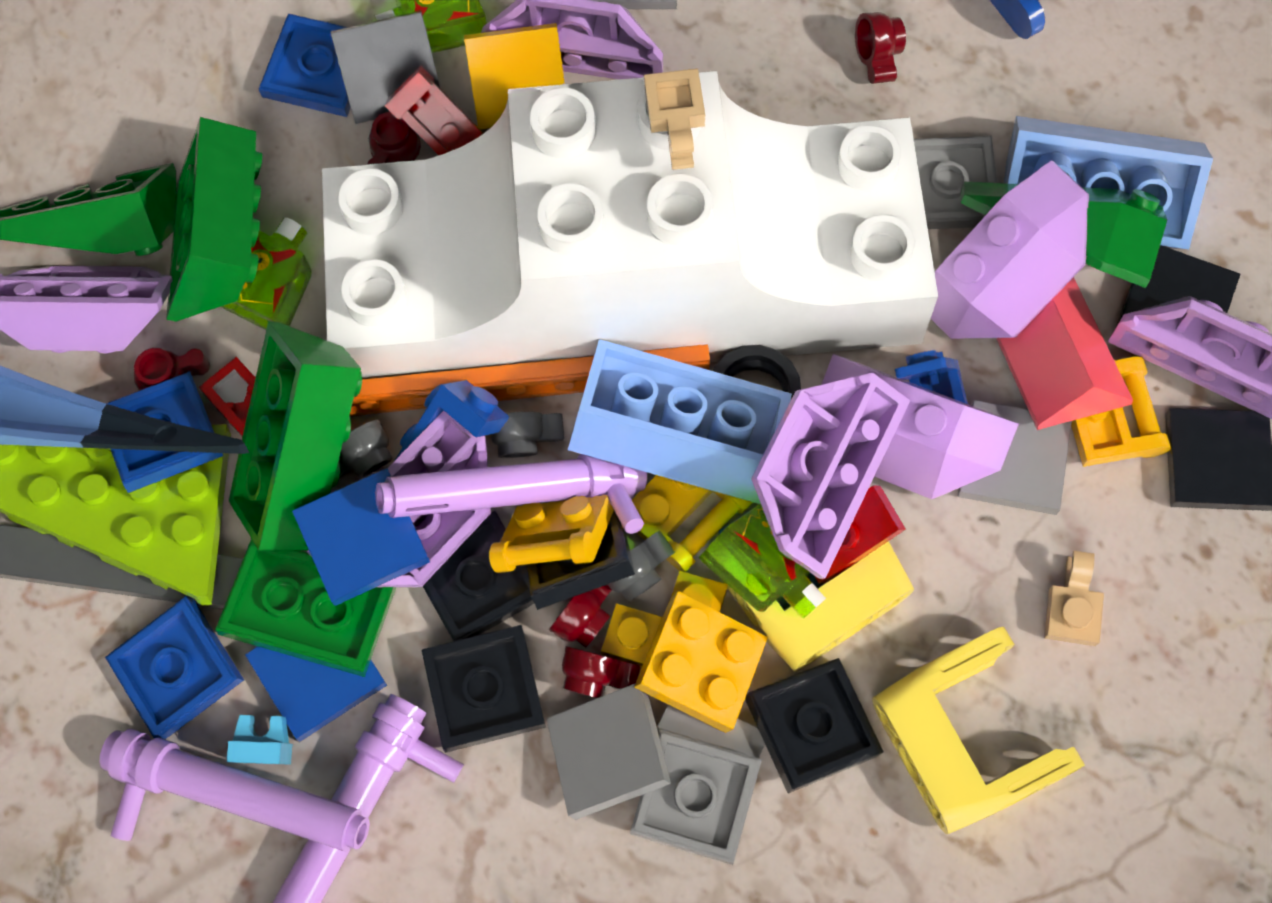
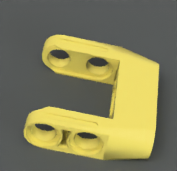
M723 539L706 550L707 558L722 582L728 584L727 589L758 632L768 637L766 642L794 672L805 668L897 606L914 591L912 583L888 541L818 588L826 599L817 607L805 597L784 611L740 549L731 546Z
M1004 626L996 628L917 668L872 697L873 706L885 731L933 818L945 834H950L990 817L1085 766L1075 747L1067 750L1055 749L987 785L983 781L935 695L993 666L999 656L1010 650L1015 644Z

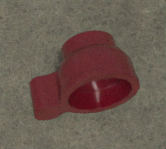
M881 12L860 14L855 26V46L861 62L867 65L869 82L876 84L896 81L897 68L893 55L901 54L905 49L906 30L903 21L899 17L890 18Z
M391 112L379 115L374 120L368 137L370 152L373 158L368 161L367 165L415 161L421 149L419 135L402 118L398 120Z
M150 348L143 351L135 361L134 383L140 391L187 372H190L192 376L204 375L209 371L210 363L203 352L197 348L190 349L181 356L161 348Z
M604 585L572 597L548 630L564 641L574 642L576 640L586 648L610 617L600 607L612 589L608 585Z
M566 646L562 661V671L566 675L563 688L599 698L604 695L606 686L622 689L635 684L642 666Z

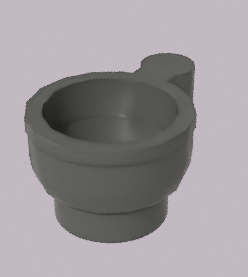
M510 412L506 413L510 417L500 432L490 434L492 442L498 446L499 458L534 456L538 454L537 442L564 440L563 416L561 413Z
M379 420L370 421L350 432L348 440L342 444L338 460L339 478L351 469L355 471L358 478L366 477L393 459L387 449L389 445L388 436Z
M660 530L630 550L635 575L607 584L614 592H622L628 602L634 600L662 580L655 568L675 553Z

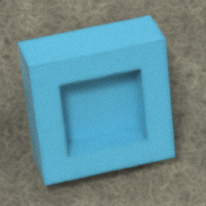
M239 715L233 741H228L227 762L291 765L293 744L289 743L286 717L271 716L269 731L264 736H259L254 728L255 716Z

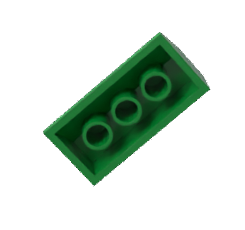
M203 117L199 118L177 182L170 265L172 282L168 294L166 320L177 322L236 302L245 282L252 284L255 279L259 258L257 254L251 253V248H254L258 238L260 220L253 218V213L257 211L259 205L261 185L254 184V180H257L263 157L262 152L256 151V131Z
M268 321L242 436V441L250 453L238 454L228 502L258 550L308 551L309 549L292 511L330 494L331 489L337 485L340 473L338 460L342 444L348 440L350 435L351 421L349 416L353 399L358 396L362 387L361 367L343 346L274 321Z

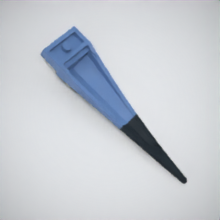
M0 366V445L231 454L250 453L241 439L167 422L112 406Z

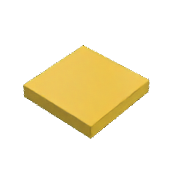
M557 23L464 35L479 129L491 128L501 117L506 108L508 89L565 84Z

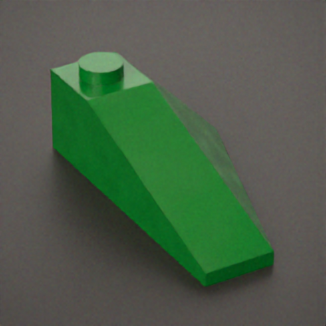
M173 163L120 174L115 177V182L101 186L94 192H92L89 184L74 187L72 191L54 198V203L52 204L48 197L43 196L0 208V240L109 254L134 251L136 256H144L157 252L163 248L162 242L173 233L176 204L175 166Z
M964 181L961 188V204L986 215L1006 193L1018 184ZM1082 187L1089 194L1086 264L1146 288L1151 279L1167 224V217L1163 206L1159 205L1160 200L1154 195L1138 189H1133L1132 193L1129 194L1119 189Z

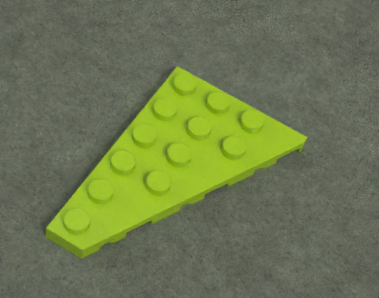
M227 424L212 425L216 434L231 437ZM0 445V512L7 515L10 520L36 532L55 536L59 542L72 548L75 545L98 555L102 561L130 574L145 576L153 584L166 590L169 587L190 596L200 605H212L229 453H223L224 456L128 493L122 483L111 449Z

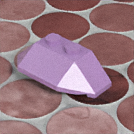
M516 0L483 26L481 32L557 23L564 72L618 80L642 78L645 74L663 72L662 51L627 8L618 4L590 0Z
M1052 160L1006 193L935 270L938 299L931 320L951 339L1017 337L1085 266L1089 194Z
M48 266L19 270L7 276H3L0 273V330L29 350H51L56 353L67 351H97L99 353L123 351L160 311L170 292L172 276L161 275L158 271L147 267Z
M1187 296L1124 314L1108 340L1109 343L1134 355L1143 357V359L1272 419V334L1263 325L1238 319L1223 312L1220 306L1211 301L1197 300Z
M832 355L822 384L873 372L910 400L874 477L924 497L934 499L1002 469L1019 423L908 381L897 379L892 375L839 355Z
M873 372L795 391L751 478L779 551L819 579L826 578L910 403L908 398Z
M443 410L388 467L391 476L485 468L488 467L485 436L474 437ZM491 508L410 516L430 563L377 587H422L491 514Z

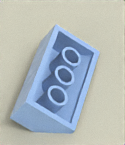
M1016 116L1006 160L1004 183L1020 184L1052 160L1081 187L1119 189L1129 194L1132 193L1133 189L1145 191L1160 200L1159 205L1163 206L1167 217V224L1160 245L1189 250L1213 157L1205 143Z
M599 339L568 450L761 504L751 478L791 401L792 394Z

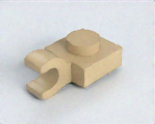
M698 68L645 74L644 89L651 133L667 131L672 170L694 168L692 154L694 152V143L691 128L705 127V108Z
M1073 551L1072 557H1067L1065 587L1053 585L1049 589L1044 639L1096 646L1100 643L1104 593L1089 591L1094 569V553Z

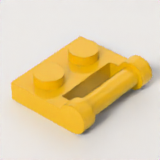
M1137 356L1114 360L1133 398L1131 406L1140 436L1131 437L1123 407L1073 420L1071 427L1083 467L1136 457L1152 458L1163 455L1171 450L1167 434L1160 431L1144 379L1148 371L1143 357Z
M658 475L646 485L644 490L640 491L632 499L644 522L642 529L636 533L646 540L660 530L675 551L666 560L678 571L683 572L688 571L695 563L693 557L737 512L742 514L753 503ZM712 492L722 499L679 544L669 538Z
M602 495L592 498L576 496L563 501L517 506L501 541L493 543L490 547L489 559L492 569L496 573L514 571L517 565L570 559L575 564L593 562L614 511L608 496Z

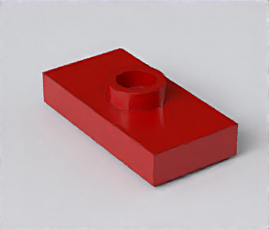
M873 485L868 488L826 578L819 579L815 576L819 584L829 582L906 530L880 485Z

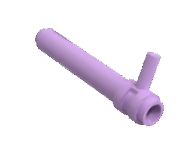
M580 454L577 459L390 476L386 478L385 482L377 483L375 497L380 514L388 513L391 518L560 501L576 496L592 498L594 496L607 495L623 528L627 533L633 534L642 529L644 522L631 498L637 492L646 488L647 472Z
M390 694L386 703H379L372 718L376 721L369 732L363 731L355 745L358 752L331 800L360 809L363 817L369 818L393 773L400 772L408 758L453 783L464 764L419 740L425 728L421 723L427 713L410 702ZM308 840L272 903H321L350 850L344 852Z
M135 729L114 731L105 740L101 749L99 761L101 768L108 771L112 779L126 783L111 832V836L116 839L132 840L146 790L156 794L167 791L344 852L349 851L351 848L356 850L361 848L369 832V819L363 817L360 809L181 751L174 742L162 738L151 740L147 733Z

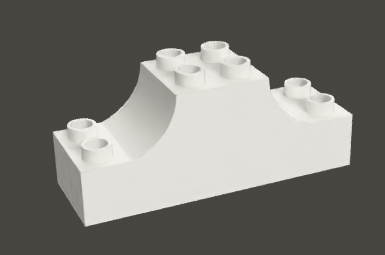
M717 71L700 72L699 77L705 108V127L691 128L694 143V152H692L694 168L672 170L667 131L651 133L644 77L508 89L506 108L498 121L484 134L460 148L426 160L322 169L327 341L345 348L361 367L362 379L594 356L599 339L640 351L708 344L710 362H718L726 353L748 345H763L778 350L784 356L922 344L938 299V291L910 117L817 126L781 123L752 114L731 101L721 89Z

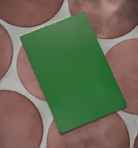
M251 539L215 630L220 636L365 677L396 587H375L334 606L313 558L307 552L300 550H258Z

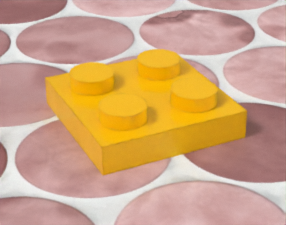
M677 591L668 602L634 688L727 733L734 729L768 637Z

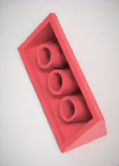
M1074 277L1017 337L996 338L1037 430L1132 404L1133 398Z

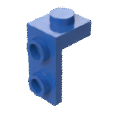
M931 350L906 356L907 366L895 369L897 379L909 380L910 383L968 404L958 360L944 357L943 352Z
M467 380L441 384L426 398L424 406L427 409L419 422L411 426L401 438L400 446L402 449L395 460L443 410L476 438L500 432L510 416L497 406L498 401L490 392L473 386Z

